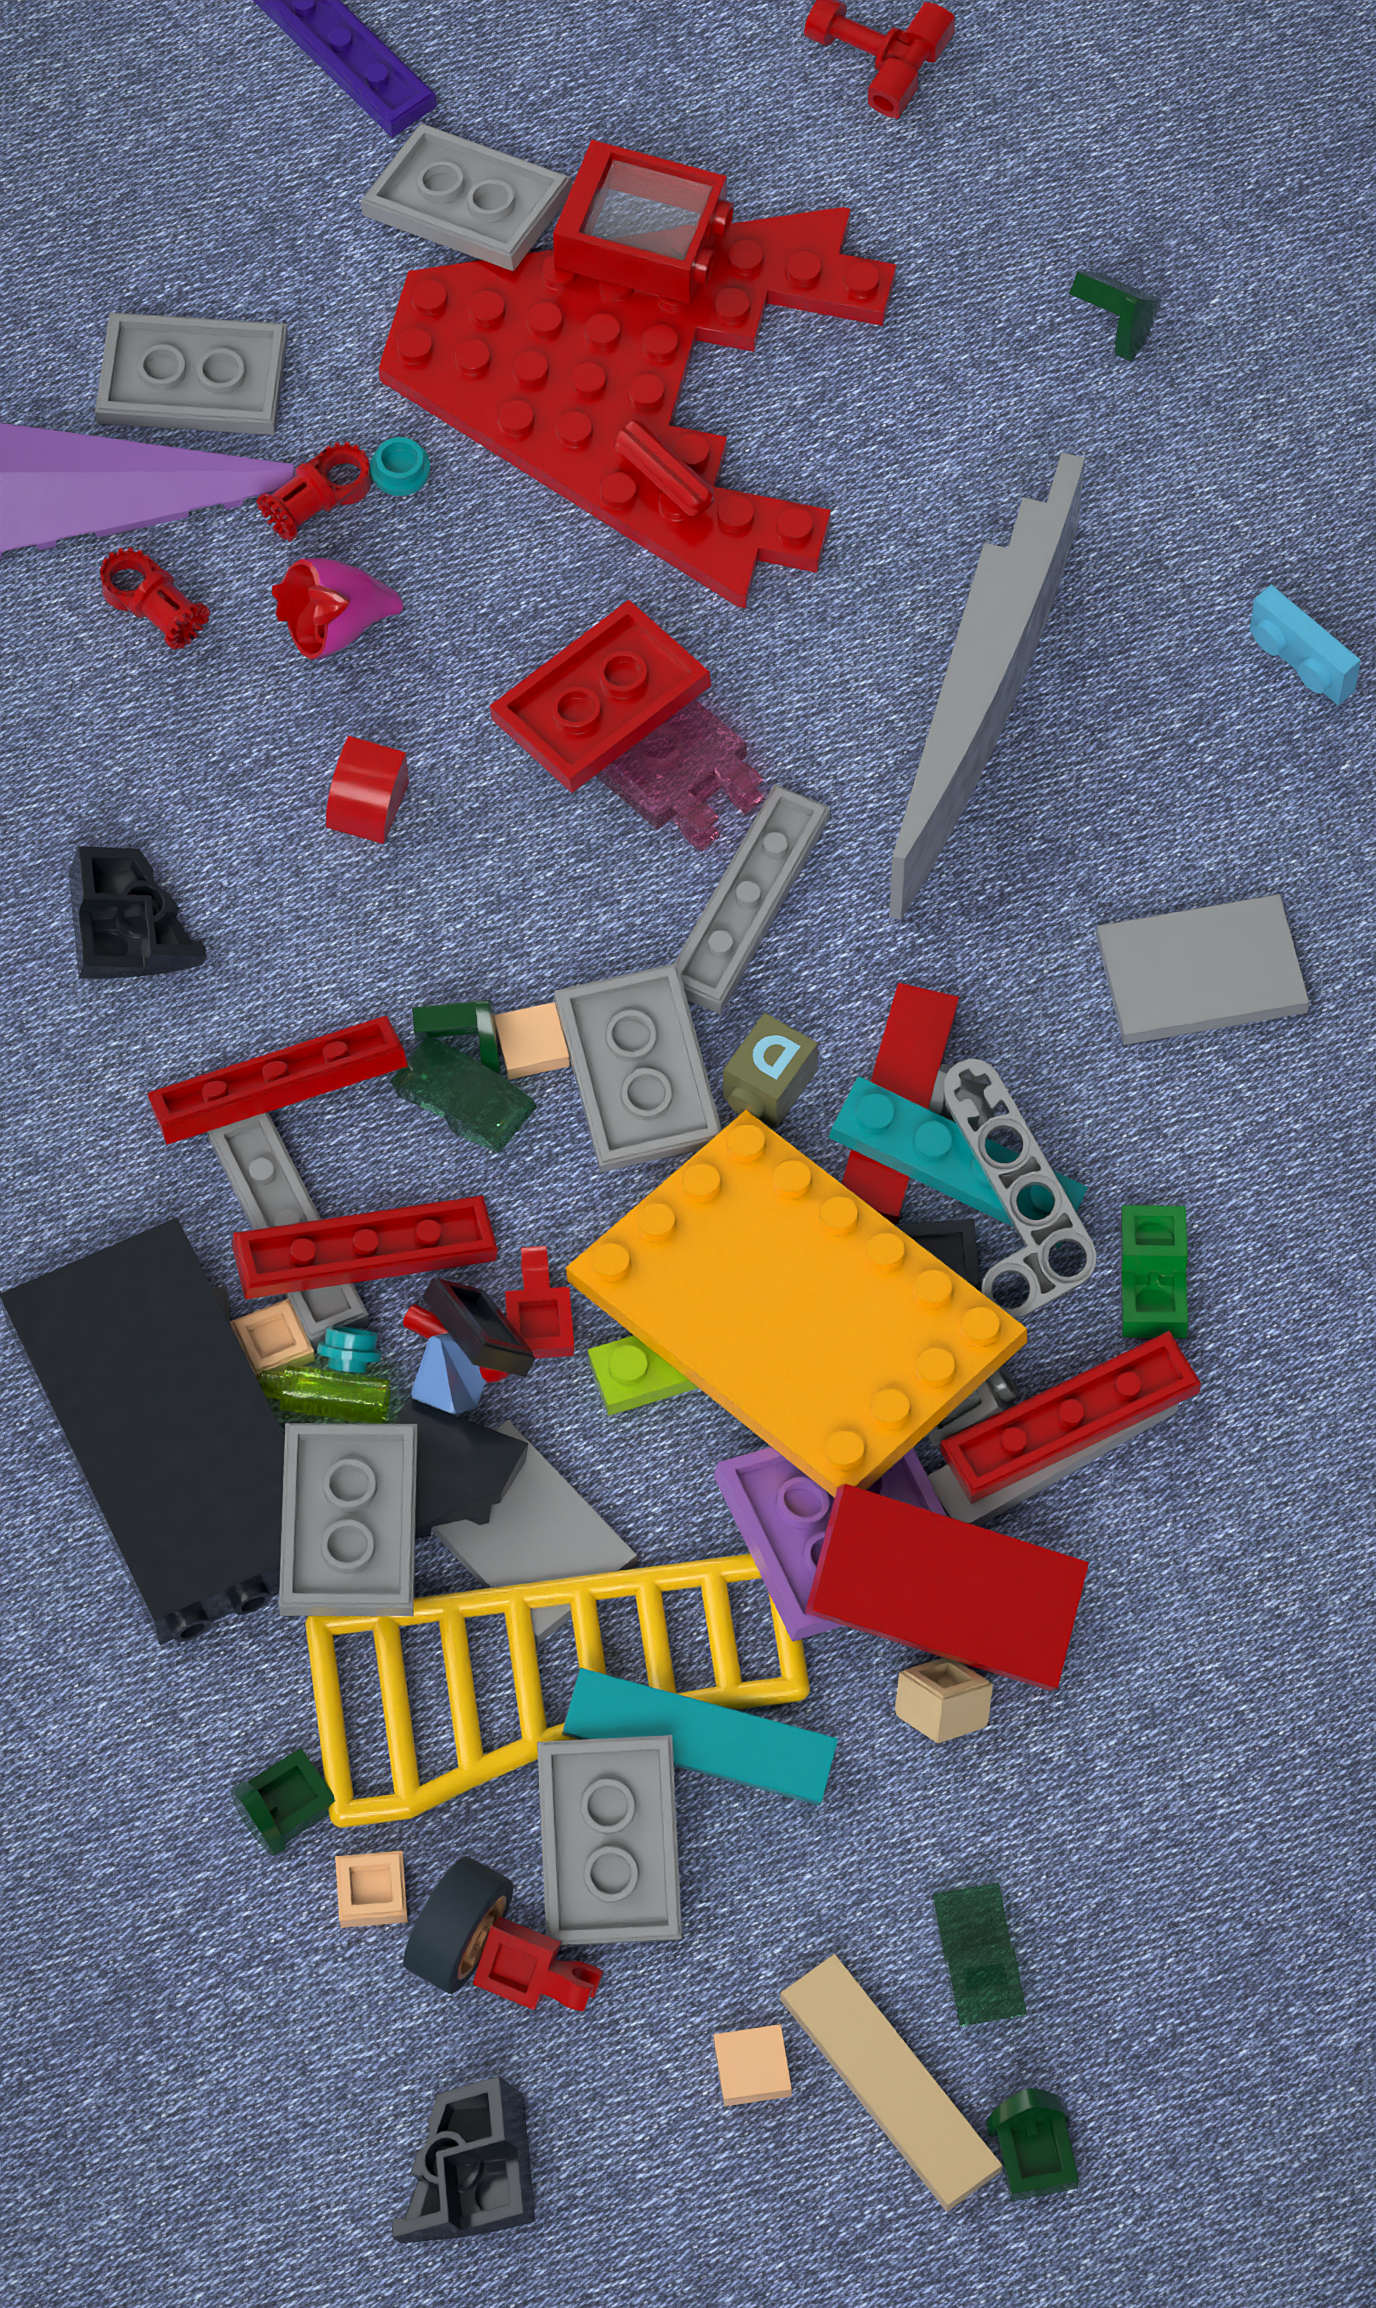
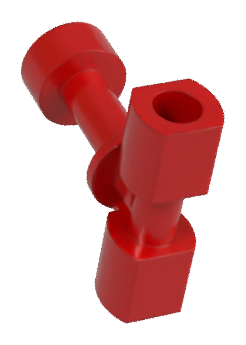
M816 0L807 17L804 36L826 47L831 45L836 38L875 56V69L879 72L868 87V105L887 117L899 119L918 90L919 69L925 61L935 63L954 35L955 16L937 4L924 2L906 31L893 27L887 35H884L845 17L847 12L845 3L839 0Z

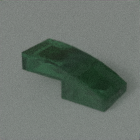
M430 1036L423 1041L407 1060L408 1067L401 1068L390 1081L398 1097L444 1117L454 1134L497 1153L502 1151L537 1108L531 1097L502 1076L466 1054Z
M999 1882L932 1894L931 1902L958 2026L964 2027L1026 2016L1027 2011L1015 1948L1011 1947Z

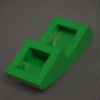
M1122 1205L1121 1207L1122 1337L1155 1338L1170 1331L1173 1338H1187L1186 1269L1188 1247L1186 1206Z

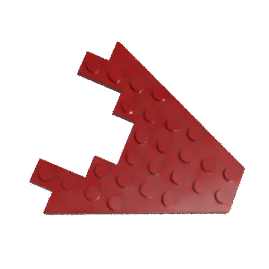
M839 207L731 223L726 237L717 235L712 249L716 250V257L711 277L707 284L698 282L690 304L555 268L554 250L527 253L514 271L484 260L411 270L407 273L378 367L379 381L737 607L746 608L758 561L818 572L831 524V510L717 487L727 452V437L672 426L696 341L754 352L767 304L883 326L896 279V264L842 254L850 226L851 209ZM682 228L676 232L621 239L613 242L683 261L695 229ZM634 420L642 422L713 488L714 501L712 505L697 517L687 515L617 449L616 436L622 428H625Z

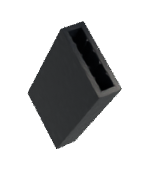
M178 1218L0 1293V1302L8 1328L159 1645L173 1639L177 1642L194 1639L208 1630L211 1623L234 1612L238 1615L249 1614L265 1606L270 1601L271 1596L279 1593L285 1435Z

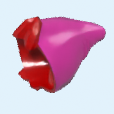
M300 559L289 566L281 583L272 585V596L277 601L275 615L278 621L287 622L288 630L297 649L303 656L311 660H322L340 651L358 638L372 623L387 616L399 614L403 610V601L400 595L391 587L359 568L331 559Z

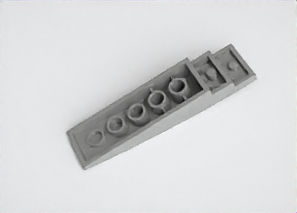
M1061 452L1047 503L1023 497L1008 548L989 543L983 544L892 856L889 917L902 919L923 885L962 815L1014 706L1052 609L1079 524L1085 457Z

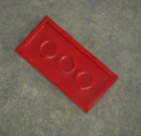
M844 1483L837 1487L805 1613L1052 1691L1058 1689L1089 1562Z

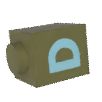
M764 1012L723 1069V1098L727 1100L729 1106L737 1114L740 1115L747 1110L756 1118L777 1129L817 1073L818 1043Z

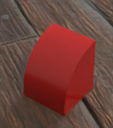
M348 735L340 753L329 791L326 809V828L384 844L409 785L406 752Z

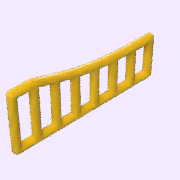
M750 1553L414 1598V1616H308L305 1621L324 1778L325 1783L335 1797V1802L329 1807L330 1820L335 1826L346 1828L412 1819L476 1786L538 1760L537 1742L578 1740L562 1735L565 1723L547 1728L531 1609L570 1604L579 1669L584 1668L607 1675L596 1600L635 1595L649 1687L733 1710L804 1700L810 1692V1684L803 1640L800 1639L792 1642L769 1594L781 1677L742 1682L727 1583L762 1578ZM701 1587L716 1686L677 1693L662 1592ZM504 1613L522 1738L484 1755L465 1618ZM439 1622L458 1767L420 1786L399 1627ZM373 1630L394 1794L354 1799L333 1636Z

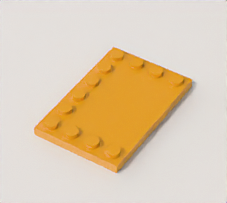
M747 1110L741 1113L566 1267L567 1282L834 1498L837 1487L844 1483L867 1490L1027 1343V1328Z

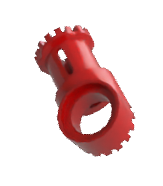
M337 442L334 443L335 446L332 448L330 445L325 447V450L321 451L320 454L307 464L302 463L295 470L296 476L272 495L263 493L256 498L257 507L262 511V516L264 518L271 517L266 521L267 524L270 526L274 522L273 531L275 533L278 532L280 538L290 542L298 536L297 528L322 509L327 512L338 504L349 505L362 500L368 494L372 484L369 459L366 457L364 450H360L356 444L350 446L349 442H345L344 445H340ZM343 463L353 464L361 471L359 477L348 485L334 484L327 477L328 472L334 466Z
M128 547L127 551H123V548H119L117 553H109V557L102 561L103 565L100 568L101 588L103 597L108 604L118 610L130 611L137 618L146 617L165 634L164 641L172 650L183 649L185 644H191L190 636L196 639L199 635L195 631H202L204 628L202 625L208 623V617L210 616L209 608L203 603H193L174 586L175 580L173 576L160 568L150 559L148 554L144 556L143 551L138 549L135 552L130 547ZM125 569L137 570L145 577V580L138 588L132 591L119 590L112 584L111 580L116 573Z

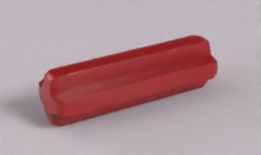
M631 421L618 432L616 436L617 449L687 515L697 517L712 505L714 501L713 488L642 422Z

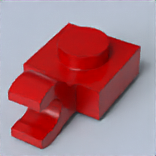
M547 1246L521 1247L523 1290L505 1291L506 1318L531 1349L536 1359L574 1356L569 1287L550 1288Z
M499 1916L490 1928L472 1984L532 2010L537 2008L543 1996L546 1995L570 2009L584 2012L589 1998L596 1996L604 1972L585 1962L556 1960L561 1945L560 1941Z

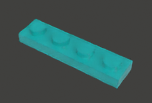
M857 1077L831 1128L828 1138L1014 1227L955 1122L862 1077ZM988 1138L985 1141V1149L988 1156L998 1163L1007 1164L1015 1161L1020 1156L1019 1153ZM1053 1170L1070 1203L1077 1212L1088 1187ZM1040 1185L1025 1187L1017 1196L1016 1204L1018 1210L1024 1217L1030 1220L1044 1219L1051 1214L1054 1208L1052 1194ZM1062 1242L1057 1243L1053 1247L1059 1249Z

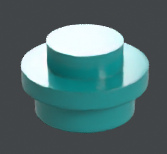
M405 437L391 438L383 442L373 454L370 462L371 477L374 484L387 494L394 496L410 495L419 491L427 483L431 472L430 459L426 451L415 441Z
M329 1326L326 1328L325 1341L318 1342L317 1346L318 1354L329 1357L328 1367L339 1371L365 1373L368 1362H380L382 1357V1350L376 1348L378 1334L364 1329Z

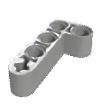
M969 1058L956 1063L949 1069L944 1079L943 1097L948 1110L1025 1245V1248L996 1263L987 1271L982 1281L981 1290L982 1294L1017 1320L1086 1282L1096 1266L1097 1253L1090 1236L999 1074L989 1063L981 1059ZM969 1074L974 1081H980L984 1078L988 1081L989 1086L983 1090V1099L991 1113L999 1105H1002L1007 1112L1005 1115L990 1118L976 1132L972 1130L968 1123L980 1120V1113L971 1099H964L959 1102L955 1097V1094L961 1090L960 1077ZM999 1129H1009L1015 1132L1023 1145L1020 1156L1015 1161L1007 1164L992 1160L985 1149L987 1137L993 1131ZM1040 1185L1052 1194L1054 1208L1051 1214L1041 1220H1030L1020 1213L1016 1204L1017 1196L1025 1187ZM1070 1241L1079 1245L1083 1250L1086 1258L1085 1266L1079 1274L1072 1277H1063L1052 1270L1048 1261L1050 1249L1057 1243ZM1007 1272L1022 1276L1029 1287V1297L1026 1302L1020 1307L1013 1309L1000 1306L994 1300L991 1292L994 1280Z

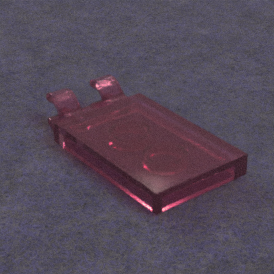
M696 699L692 700L595 775L657 830L672 819L688 842L701 852L720 837V833L711 826L718 820V815L704 803L722 788L733 805L745 814H748L765 800L764 795L756 789L763 782V778L754 768L742 762L747 756L746 742Z

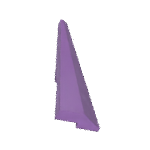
M0 423V559L4 551L36 545L39 550L56 547L57 540L90 532H94L98 538L188 518L190 510L222 503L225 509L239 507L243 505L245 498L276 492L294 478V464Z

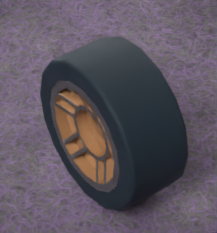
M464 1856L457 1860L444 1874L422 1909L410 1934L404 1952L403 1966L409 1972L448 1994H453L461 1989L479 1965L491 1926L499 1916L506 1917L513 1896L514 1884L512 1881L469 1856Z

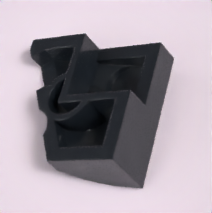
M78 846L69 871L79 979L149 976L190 969L204 964L206 958L204 944L201 940L192 942L176 918L179 907L169 892L161 889L155 883L153 877L154 870L140 849Z

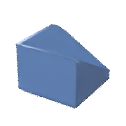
M446 1333L429 1338L411 1393H413L412 1398L444 1411L457 1414L477 1409L486 1381L480 1374L479 1366L473 1365L452 1336Z

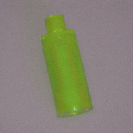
M287 1364L285 1373L263 1370L259 1381L266 1397L280 1399V1409L283 1411L366 1424H385L392 1387L390 1379Z

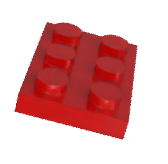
M627 600L489 705L492 720L573 793L712 685L710 671L635 604Z

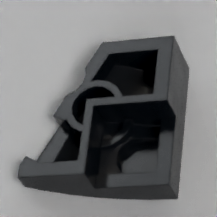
M500 2076L438 2093L428 2120L430 2128L429 2138L424 2147L417 2152L410 2175L418 2179L405 2219L394 2218L392 2237L400 2243L443 2240L485 2234L535 2222L523 2093Z

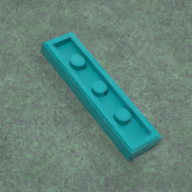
M584 1668L579 1669L562 1731L563 1736L578 1740L672 1735L673 1766L820 1806L822 1803L838 1738Z

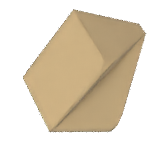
M943 1657L899 1672L895 1712L900 1719L936 1743H941L987 1726L993 1684L962 1663Z

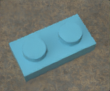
M1273 585L1268 586L1254 599L1249 631L1265 652L1273 656L1279 655L1297 671L1302 682L1310 690L1318 694H1325L1338 706L1355 692L1361 659Z

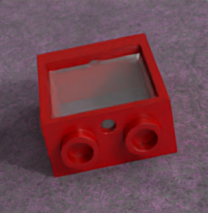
M591 139L553 232L554 267L690 304L698 282L707 284L711 277L716 257V250L712 249L717 235L726 237L731 226L734 202L727 201V176Z

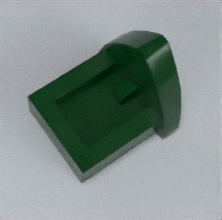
M1077 272L1069 292L1074 297L1120 316L1116 332L1115 355L1132 362L1147 339L1162 299L1099 272Z
M492 1000L412 1007L416 1040L478 1034L482 1074L500 1072L495 1032L494 1003Z
M302 1748L251 1780L243 1781L230 1789L235 1808L244 1824L258 1843L272 1856L285 1850L286 1842L329 1816V1807L335 1802L334 1794Z
M1036 2088L1024 2089L1002 2102L986 2120L988 2135L990 2137L996 2136L1010 2202L1078 2189L1079 2178L1066 2122L1070 2121L1068 2107L1063 2099L1054 2093Z

